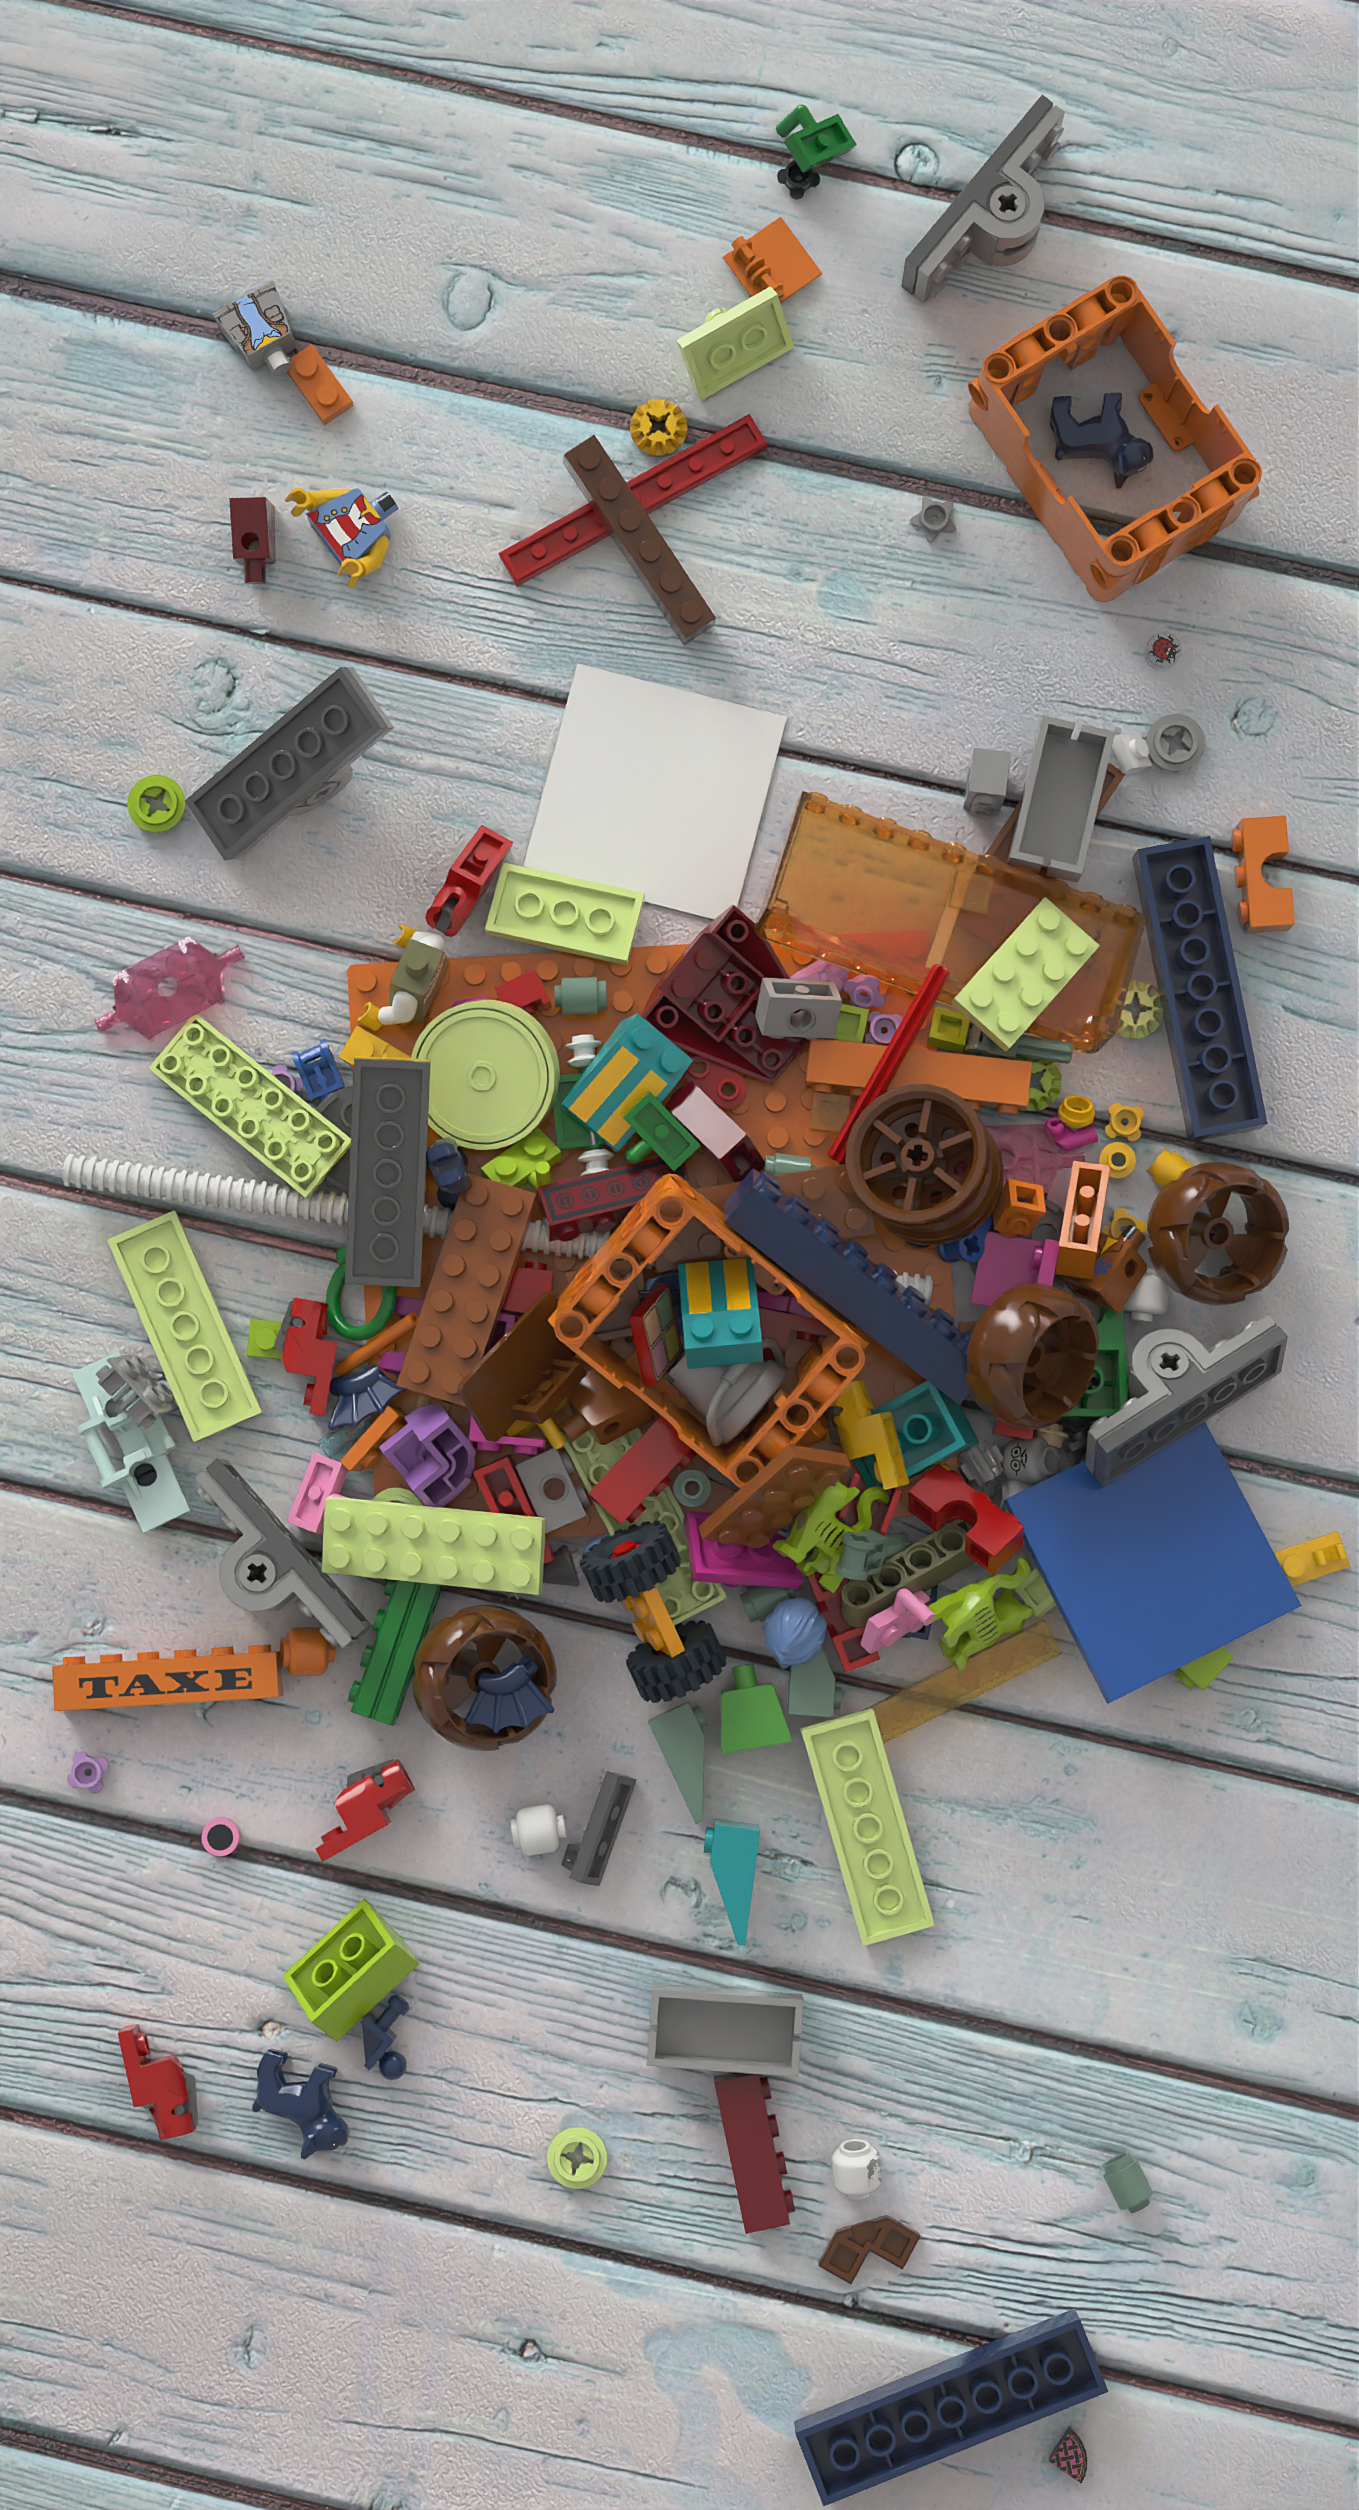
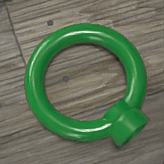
M346 1246L336 1251L339 1267L332 1275L327 1288V1315L332 1327L339 1335L352 1341H364L376 1336L390 1321L396 1306L397 1286H382L381 1304L378 1312L370 1322L363 1326L349 1324L342 1314L340 1304L341 1293L345 1284Z

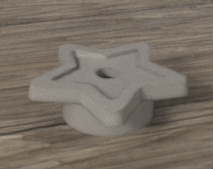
M924 496L922 498L921 512L912 517L910 523L924 529L929 543L940 532L953 533L956 531V527L949 518L953 502L941 503L932 501L927 496ZM936 516L938 520L936 522L931 521V517Z

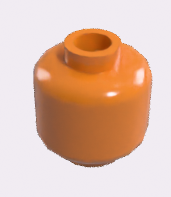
M320 1627L292 1628L286 1637L281 1638V1667H287L288 1672L292 1676L323 1675L327 1670L328 1662L335 1661V1647L319 1631Z

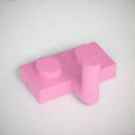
M313 1453L287 1522L323 1536L325 1499L329 1496L347 1498L339 1493L348 1469L341 1462Z
M900 1589L891 1607L868 1619L860 1645L872 1654L884 1646L886 1648L892 1646L909 1632L915 1633L924 1625L931 1624L936 1617V1614L927 1607L930 1604L931 1598L922 1590L913 1594L908 1589Z

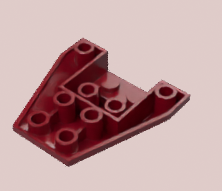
M731 905L696 936L654 987L640 1015L677 1047L771 1085L775 1083L809 1041L804 1037L785 1036L784 1038L776 1039L762 1035L755 1017L762 979L790 978L762 929L735 905Z

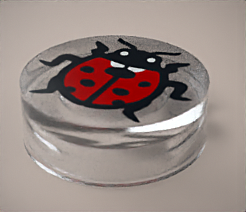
M1164 631L1152 635L1144 648V656L1147 663L1157 670L1172 668L1176 665L1182 654L1180 640L1174 634Z

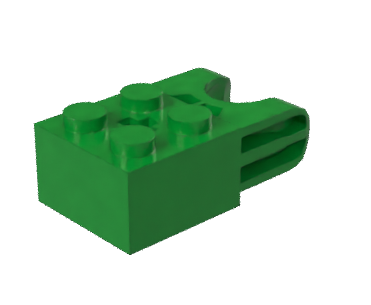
M1100 1306L1099 1318L1096 1323L1099 1333V1345L1095 1371L1091 1379L1092 1386L1087 1388L1083 1397L1071 1410L1060 1417V1421L1095 1422L1102 1417L1109 1418L1119 1412L1121 1406L1127 1401L1124 1307L1117 1314Z

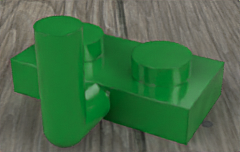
M803 104L798 105L776 126L777 133L781 137H786L801 124L803 129L791 134L784 143L803 173L850 152L857 145L839 114L817 123L807 106Z
M650 1091L622 1116L643 1138L634 1147H629L625 1150L624 1156L631 1164H638L654 1150L675 1171L701 1146Z

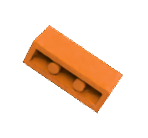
M1073 1161L1055 1274L1093 1280L1110 1166Z

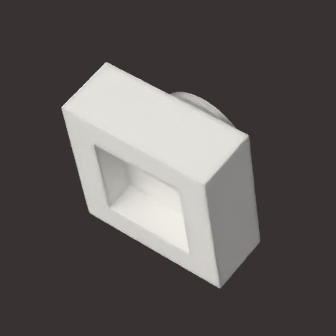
M1140 732L1119 734L1114 737L1112 750L1122 774L1142 772L1152 766L1148 745L1142 739Z

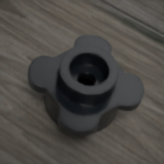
M793 160L785 169L779 170L777 180L780 184H785L789 189L791 198L798 200L803 198L804 192L809 188H815L819 185L820 176L818 173L813 172V169L803 173L797 162ZM799 175L802 177V180L797 181L795 177Z

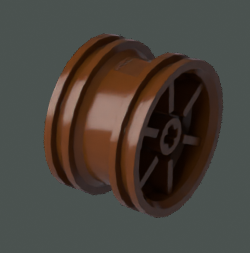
M909 1084L884 1093L861 1112L852 1126L846 1144L845 1163L848 1178L857 1196L891 1233L905 1241L919 1245L938 1246L959 1241L975 1232L986 1222L999 1202L1004 1185V1165L1001 1152L994 1138L982 1124L971 1106L962 1097L946 1088L931 1084ZM917 1125L919 1127L918 1136L909 1138L906 1135V1131ZM947 1129L955 1131V1137L943 1141L942 1136ZM885 1154L895 1155L896 1161L882 1164ZM922 1155L928 1157L927 1161H922ZM917 1159L921 1160L920 1166L915 1164ZM965 1163L967 1165L966 1172L960 1176L956 1175L957 1165ZM904 1187L907 1189L905 1198L897 1199L894 1197L893 1194L897 1188ZM943 1194V1199L939 1203L933 1204L930 1202L931 1197Z

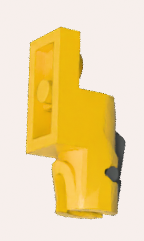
M864 1381L850 1382L839 1398L827 1408L830 1440L842 1445L843 1453L847 1454L849 1460L875 1454L877 1461L874 1463V1471L877 1480L883 1484L884 1490L910 1484L891 1411L872 1415L871 1410L874 1409V1406L865 1389Z

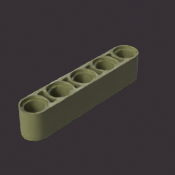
M955 1520L885 1560L881 1572L869 1575L866 1580L852 1579L842 1589V1616L844 1621L853 1627H864L869 1618L894 1604L897 1592L900 1589H908L913 1594L919 1590L926 1592L974 1564L975 1561L965 1554V1534L973 1526L964 1520ZM946 1548H956L958 1550L948 1551ZM923 1565V1566H926V1567H928V1568H925V1569H917V1568H915V1566ZM887 1583H893L896 1586L886 1587L883 1585ZM856 1601H861V1602H864L865 1604H863V1605H854V1604H852V1603H853V1602H856Z

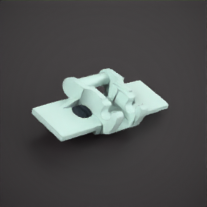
M118 1351L72 1373L92 1418L76 1427L79 1435H83L101 1474L102 1480L100 1483L102 1488L106 1489L121 1483L143 1533H146L190 1512L191 1509L170 1465L168 1454L176 1450V1446L166 1429L161 1415L156 1416L155 1413L153 1414L157 1420L148 1429H145L142 1425L138 1427L125 1412L140 1397L126 1408V1411L118 1414L116 1417L110 1418L107 1413L108 1404L127 1383L113 1396H110L98 1384L100 1379L96 1376V1373L105 1365L111 1369L112 1366L106 1360L121 1356V1353ZM131 1389L121 1399L125 1402L134 1393V1390ZM109 1427L110 1431L114 1432L125 1455L123 1457L124 1469L118 1472L115 1471L97 1430L100 1431Z

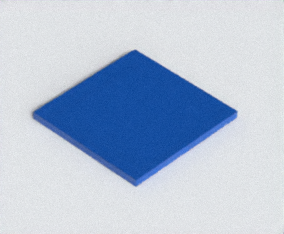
M1205 1422L1105 1487L1099 1483L1094 1474L1085 1466V1460L1003 1501L1008 1512L1016 1516L1024 1527L1023 1541L1107 1704L1302 1606Z

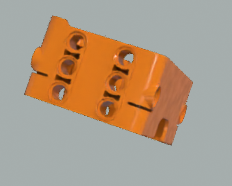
M1125 275L1115 276L1092 291L1081 295L1063 309L1029 330L1018 334L1008 343L990 353L982 364L979 377L968 383L969 393L972 397L969 404V415L975 425L978 424L996 455L1005 464L1007 473L1053 541L1059 544L1064 552V556L1077 575L1082 578L1090 596L1099 602L1114 600L1132 586L1143 582L1165 565L1194 547L1205 543L1218 532L1234 523L1245 505L1259 496L1258 484L1262 477L1260 464L1249 451L1219 405H1215L1211 411L1207 409L1184 377L1173 355L1176 342L1144 297L1136 282ZM1120 335L1122 342L1151 383L1139 395L1141 406L1173 451H1182L1192 444L1211 473L1192 485L1193 489L1181 495L1180 498L1159 510L1154 508L1102 541L1073 496L1071 495L1066 499L1043 463L1033 457L1028 445L1031 434L1013 407L1035 394L1044 368L1048 363L1060 357L1063 363H1066L1070 371L1095 357L1099 345H1112ZM1181 512L1176 520L1173 516V513Z
M667 1174L659 1178L645 1197L631 1209L621 1225L597 1253L582 1266L573 1281L561 1293L557 1309L548 1318V1322L554 1328L556 1337L618 1389L625 1386L674 1426L678 1432L679 1439L740 1488L789 1444L796 1445L824 1411L839 1398L846 1386L864 1366L865 1355L863 1350L870 1344L869 1340L858 1331L857 1325L724 1223V1214L721 1210L676 1174ZM693 1216L711 1229L717 1238L724 1240V1254L728 1259L750 1257L751 1263L754 1264L755 1280L772 1295H780L788 1288L806 1312L809 1311L814 1319H819L829 1328L827 1337L821 1345L815 1342L796 1363L800 1382L789 1394L780 1389L774 1396V1402L769 1399L758 1414L749 1422V1431L740 1432L731 1440L730 1447L727 1444H720L719 1446L712 1444L707 1427L683 1408L688 1401L666 1379L662 1378L657 1385H644L636 1349L624 1360L593 1334L595 1329L620 1302L621 1298L619 1296L629 1286L631 1281L648 1263L652 1264ZM620 1258L626 1259L632 1264V1269L627 1274L620 1275L611 1268L612 1262Z

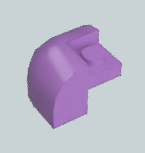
M427 1405L405 1416L404 1418L408 1424L379 1446V1448L426 1506L443 1508L472 1481L470 1476L475 1466V1455L477 1453L464 1432L442 1407Z

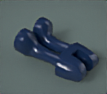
M451 1138L435 1140L427 1150V1171L433 1174L435 1182L439 1187L437 1198L443 1207H450L451 1210H454L459 1195L468 1190L472 1184L471 1178L467 1175V1173H472L466 1171L465 1167L468 1164V1157L457 1147L456 1141Z

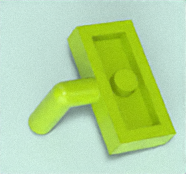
M537 1128L481 1167V1176L517 1188H522L527 1183H530L538 1190L539 1186L551 1184L550 1167L562 1159V1153Z

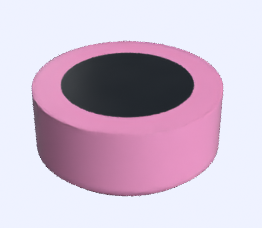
M216 1818L210 1821L202 1832L204 1848L215 1856H225L233 1852L238 1847L241 1838L237 1824L228 1818Z

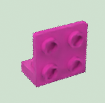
M988 1231L984 1240V1254L977 1262L970 1299L972 1304L990 1307L1003 1292L1023 1283H1041L1052 1286L1060 1241L1045 1239L1043 1242L1020 1237L1007 1238L999 1233Z
M471 1415L469 1441L477 1443V1450L501 1453L502 1446L515 1447L514 1453L537 1456L539 1449H547V1441L541 1439L501 1436L496 1442L487 1441Z

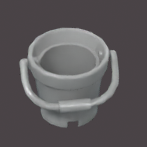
M762 1339V1349L770 1348L775 1361L763 1359V1362L687 1369L684 1350L678 1359L679 1362L677 1364L674 1362L663 1378L674 1386L706 1420L707 1431L714 1446L727 1444L734 1439L764 1407L786 1378L788 1371L784 1368L785 1359L781 1347L776 1340Z

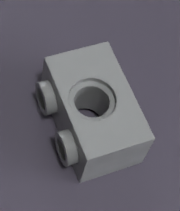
M974 748L968 765L963 807L971 808V812L977 815H992L993 811H1000L1006 796L1011 752Z
M763 978L755 1017L762 1035L771 1038L781 1039L786 1036L804 1037L808 1040H816L817 1038L834 1039L842 999L834 981Z
M552 1448L515 1465L537 1516L546 1518V1534L588 1516L585 1508L591 1506L583 1486L575 1488L569 1474L576 1471L567 1451L560 1454L558 1449ZM553 1478H558L565 1484V1493L558 1500H551L545 1494V1485Z

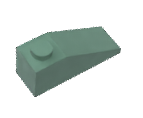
M821 1648V1652H818L811 1661L790 1666L787 1713L833 1717V1709L840 1710L842 1687H835V1677L823 1648Z
M687 1701L649 1719L648 1723L694 1822L698 1824L703 1822L705 1734L702 1728L708 1726L699 1705L692 1708L690 1702Z

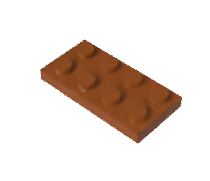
M789 1444L699 1526L702 1540L716 1541L721 1544L744 1545L750 1548H760L766 1545L772 1536L781 1528L789 1525L798 1513L805 1507L813 1504L815 1498L829 1486L834 1485L839 1477L851 1468L847 1454Z

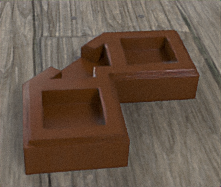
M888 2215L836 2229L818 2262V2266L851 2285L869 2251L903 2270L921 2235Z

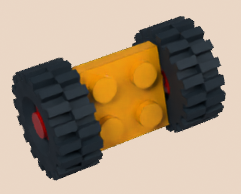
M645 1521L640 1526L633 1524L624 1531L622 1529L615 1531V1535L611 1537L605 1536L600 1540V1544H593L589 1548L590 1552H585L582 1555V1560H580L579 1564L595 1599L597 1598L600 1602L605 1600L606 1603H612L617 1599L618 1602H622L628 1611L631 1610L636 1621L632 1623V1626L643 1643H639L635 1647L636 1651L629 1653L626 1665L641 1698L646 1702L651 1700L652 1703H658L661 1699L664 1702H668L675 1696H678V1698L684 1697L686 1692L691 1690L695 1692L701 1689V1684H709L713 1681L712 1676L719 1675L723 1671L721 1667L726 1666L727 1658L712 1625L703 1620L697 1623L695 1620L688 1621L685 1625L678 1623L674 1626L655 1585L656 1583L666 1581L668 1579L667 1575H673L677 1571L676 1567L681 1565V1557L666 1524L660 1523V1521H654L653 1523Z

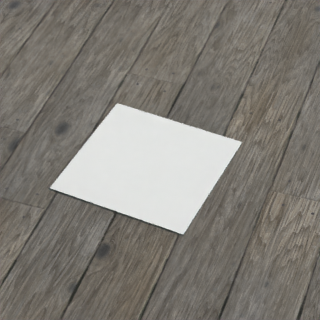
M577 663L523 867L641 892L645 894V903L715 920L731 905L738 907L787 716Z

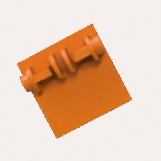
M779 217L747 240L743 236L737 238L731 244L733 250L722 257L750 297L772 287L777 293L780 303L822 275L820 269L782 217Z

